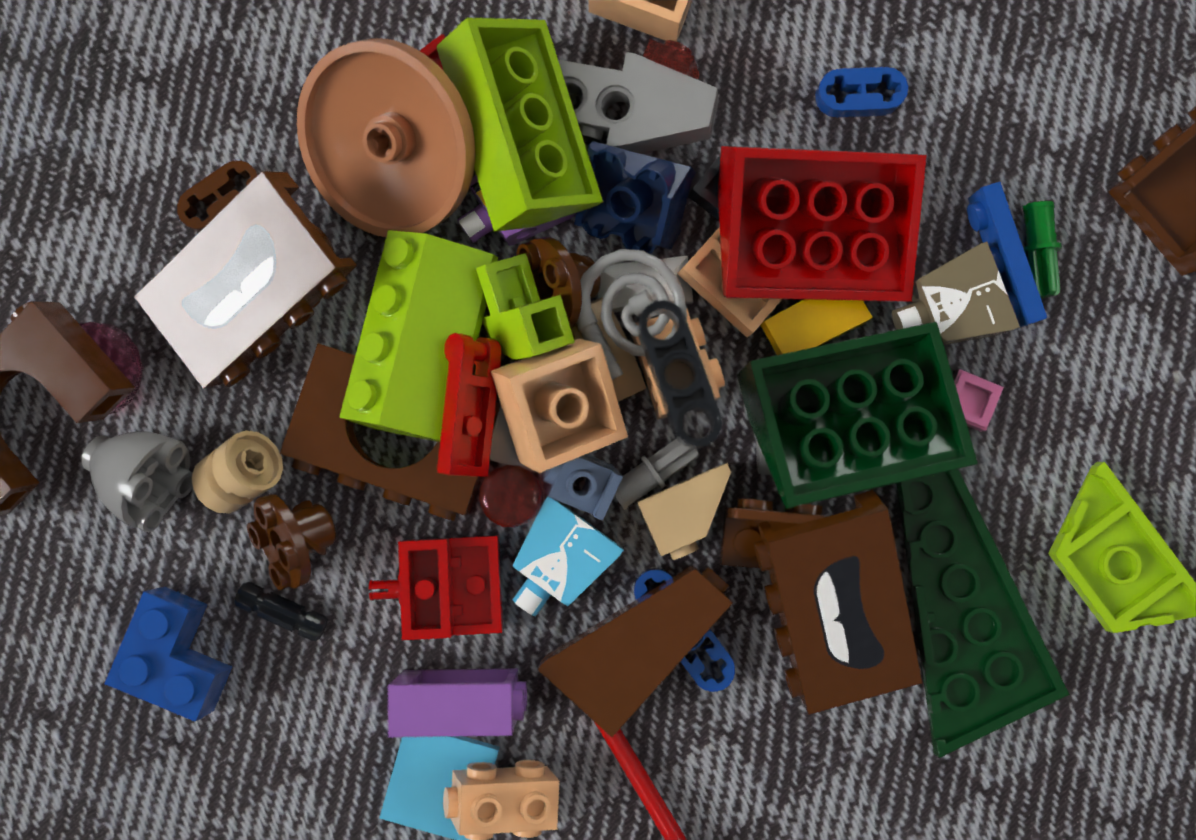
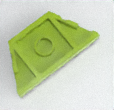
M1096 462L1091 466L1048 553L1107 632H1125L1136 630L1140 626H1160L1172 624L1176 620L1196 617V582L1105 462Z

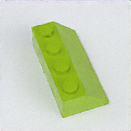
M466 18L436 47L443 70L461 95L472 123L475 139L474 169L494 232L535 227L601 204L603 199L546 21L537 19Z
M388 230L339 418L374 430L440 442L449 361L444 353L445 342L452 333L470 335L474 341L478 339L487 303L476 268L498 261L496 255L430 234Z

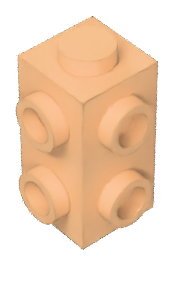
M535 760L518 761L515 763V767L497 768L495 764L488 762L470 763L467 765V769L452 770V787H445L444 815L445 818L451 819L459 836L464 835L465 838L470 840H489L493 838L495 833H513L515 836L524 838L537 837L541 835L542 831L557 830L560 780L544 763Z

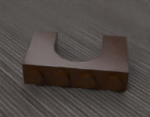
M31 301L21 305L11 315L10 319L12 322L0 333V395L12 378L22 372L38 380L76 423L104 420L135 389V386L60 302ZM0 434V516L10 514L40 482L12 452Z
M318 343L279 454L294 458L291 467L310 474L319 475L321 468L339 473L337 482L364 491L367 483L384 488L383 498L410 506L412 498L429 503L428 513L441 518L455 521L457 513L469 515L482 477L437 473L440 442H437L431 452L422 460L403 468H390L381 465L363 450L357 438L355 423L339 418L355 355ZM497 402L495 408L494 425L501 407V404Z

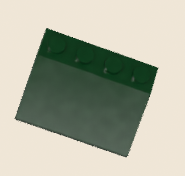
M937 321L752 360L737 374L750 425L786 509L978 464Z

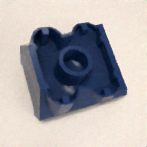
M592 141L588 147V156L603 202L595 207L577 212L574 225L583 227L587 234L598 239L607 238L610 234L621 237L626 249L643 250L649 254L658 247L671 250L682 231L680 227L691 182L696 174L691 166Z

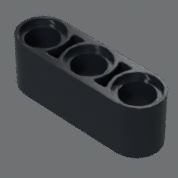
M666 300L654 301L646 306L640 316L637 330L642 349L674 436L686 447H704L715 441L721 432L722 417L683 311L673 302ZM655 315L668 316L675 324V334L669 339H656L647 329L648 320ZM676 362L687 365L692 371V384L685 389H676L670 386L665 379V369L668 365ZM698 410L707 415L710 421V429L704 438L696 439L686 434L682 422L687 412Z

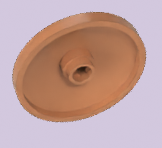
M383 38L364 39L340 46L326 54L313 67L299 97L297 135L306 169L326 202L340 216L354 226L382 237L387 236L388 230L424 233L449 218L461 205L471 185L475 166V139L472 123L464 101L447 74L419 50L405 43Z

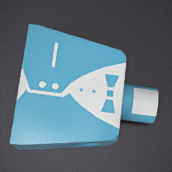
M547 497L513 563V567L525 575L527 580L512 600L534 617H536L551 595L566 606H569L621 555L623 548L561 502Z

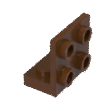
M737 499V508L724 509L720 564L760 568L754 549V542L761 540L758 523L768 521L772 530H781L828 517L822 516L823 506L805 504L788 509L785 508L784 512L772 511L773 501Z

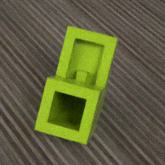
M526 253L476 268L490 312L489 316L483 317V324L489 337L500 343L501 352L505 356L515 360L523 359L575 343L561 295L540 300Z

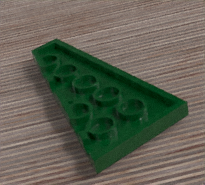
M959 469L896 483L933 753L938 758L1070 695Z

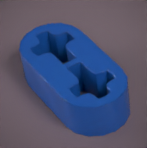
M890 67L836 69L824 75L816 89L815 100L821 112L830 117L884 116L896 111L903 103L908 94V83L902 72ZM881 82H886L887 89L895 90V93L887 102L883 101L881 93H866V91H874ZM834 83L840 84L841 91L856 92V94H848L842 103H836L835 95H827V92H830Z

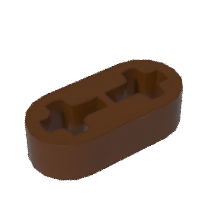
M241 160L226 163L180 196L177 203V213L180 220L187 227L200 232L240 193L236 189L232 190L236 186L233 178L239 174L245 179L249 178L246 181L247 186L259 172L249 163ZM199 201L210 205L206 209L209 217L204 221L197 216L193 217L197 213L195 204Z

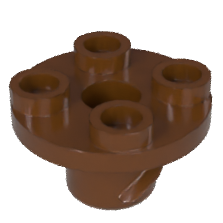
M552 237L536 238L527 243L520 244L516 255L526 253L540 300L561 295L569 325L572 329L579 319L582 306L580 280L584 272L595 262L589 256L569 253L563 244ZM601 276L594 282L590 294L591 299L595 298L599 293Z
M267 494L258 498L254 503L255 521L247 524V531L253 546L257 550L263 548L270 562L268 570L273 584L280 591L288 587L295 589L307 584L311 576L309 555L315 552L320 555H326V548L333 545L336 539V528L330 513L322 505L312 504L310 500L301 502L290 511L283 500L275 494Z

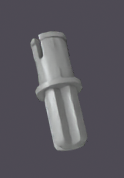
M675 439L648 459L645 455L641 457L643 462L623 476L614 495L623 509L629 508L628 506L658 485L664 488L666 486L664 481L698 458L697 448L686 447Z

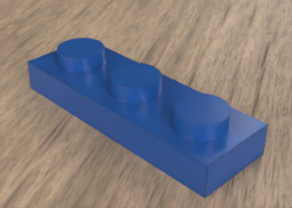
M1001 182L981 187L967 198L969 202L967 206L969 223L974 231H979L982 242H988L1018 320L1019 328L1044 320L1048 317Z

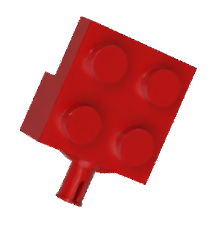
M499 535L399 541L398 579L369 581V590L388 589L386 591L370 592V601L399 599L402 640L452 638L454 635L503 632Z

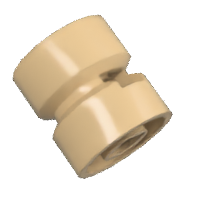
M255 431L236 433L219 448L205 456L195 466L192 473L193 490L197 498L207 508L217 513H232L275 486L283 472L282 456L279 454L277 446L268 437Z

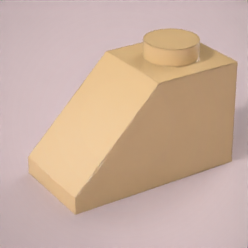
M727 463L637 501V505L660 556L670 553L672 560H676L699 549L696 541L707 536L731 474Z

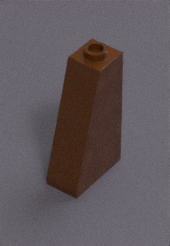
M692 565L548 653L540 662L537 670L609 736L613 737L731 606L733 602L724 594L730 586L710 567H707L701 573Z

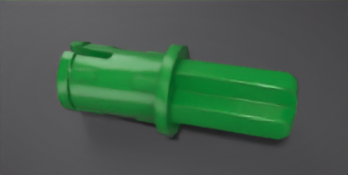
M1053 201L1028 203L1022 206L1026 229V246L1023 248L1025 254L1028 255L1029 266L1040 297L1056 296L1060 293L1057 251L1062 250V243L1057 242L1054 219L1055 204Z

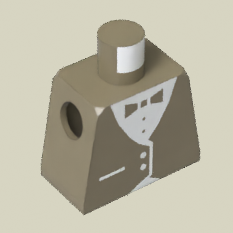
M987 241L916 280L913 285V303L892 310V319L896 330L937 321L943 345L998 336L1020 327Z

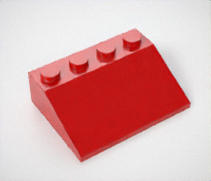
M721 146L718 204L723 296L727 298L912 302L927 155Z

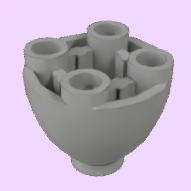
M147 431L130 432L112 438L100 435L87 445L82 455V466L90 471L94 490L105 507L129 527L139 528L145 532L154 531L161 523L164 514L169 511L178 498L187 496L193 488V472L189 471V450L182 441L169 436Z

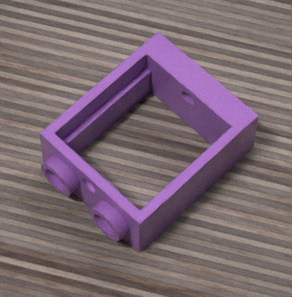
M518 668L404 670L388 685V737L512 736L516 722L524 720V711H527V681L518 682Z

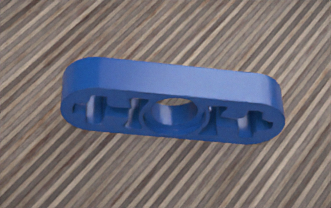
M659 568L643 571L634 583L635 599L640 598L647 592L645 582L648 579L652 578L656 583H659L663 580L671 579L672 576ZM709 629L689 652L696 650L701 646L705 638L709 637L712 643L703 648L712 660L717 661L720 658L724 660V663L719 667L723 675L716 680L711 675L703 678L700 673L704 671L705 667L696 653L693 654L690 660L684 657L680 662L699 687L706 691L717 692L731 684L735 675V665L731 656L712 630Z

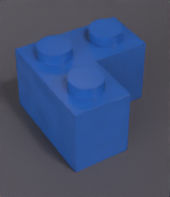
M165 586L143 591L104 684L195 722L213 712L233 666L189 649L208 604Z

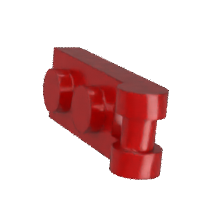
M452 333L448 336L444 346V353L449 361L437 473L488 477L497 391L490 371L500 368L501 346L495 339L480 337L474 341L470 335ZM473 364L476 365L475 375H472Z

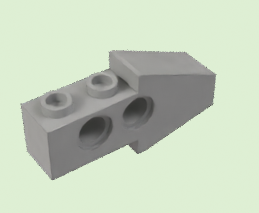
M626 52L622 71L558 59L569 95L579 94L583 96L581 105L574 112L584 142L591 143L594 141L601 143L602 138H607L606 145L643 154L711 139L719 104L718 88L630 52ZM624 102L630 106L626 116L619 120H612L606 117L608 108L614 103Z

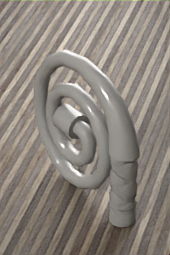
M619 249L604 255L584 272L580 280L582 306L576 323L578 332H582L581 335L584 340L601 343L612 380L624 373L619 364L616 363L617 360L613 353H611V349L597 324L598 321L591 308L590 297L595 280L607 267L621 261H638L655 268L668 284L674 296L675 304L681 308L687 318L684 291L675 274L663 260L643 250ZM640 272L625 274L610 284L602 299L601 320L605 332L616 346L633 356H645L641 345H635L628 341L616 329L612 318L613 300L625 286L637 283L649 287L656 295L658 301H670L665 287L655 277ZM647 290L629 298V304L622 310L621 318L625 328L636 337H638V325L633 321L632 315H641L646 306L654 302ZM659 315L655 324L647 327L649 333L652 336L660 334L670 318L665 315ZM675 324L673 325L672 332L665 339H669L675 334Z

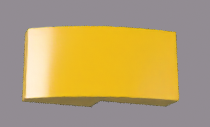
M804 299L763 321L761 327L776 354L781 355L823 346L827 342L865 324L873 317L862 300Z

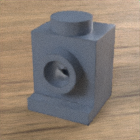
M588 454L546 470L541 475V481L544 482L543 488L548 497L590 513L602 521L623 478L614 465ZM587 477L582 490L577 491L573 489V483L577 478Z

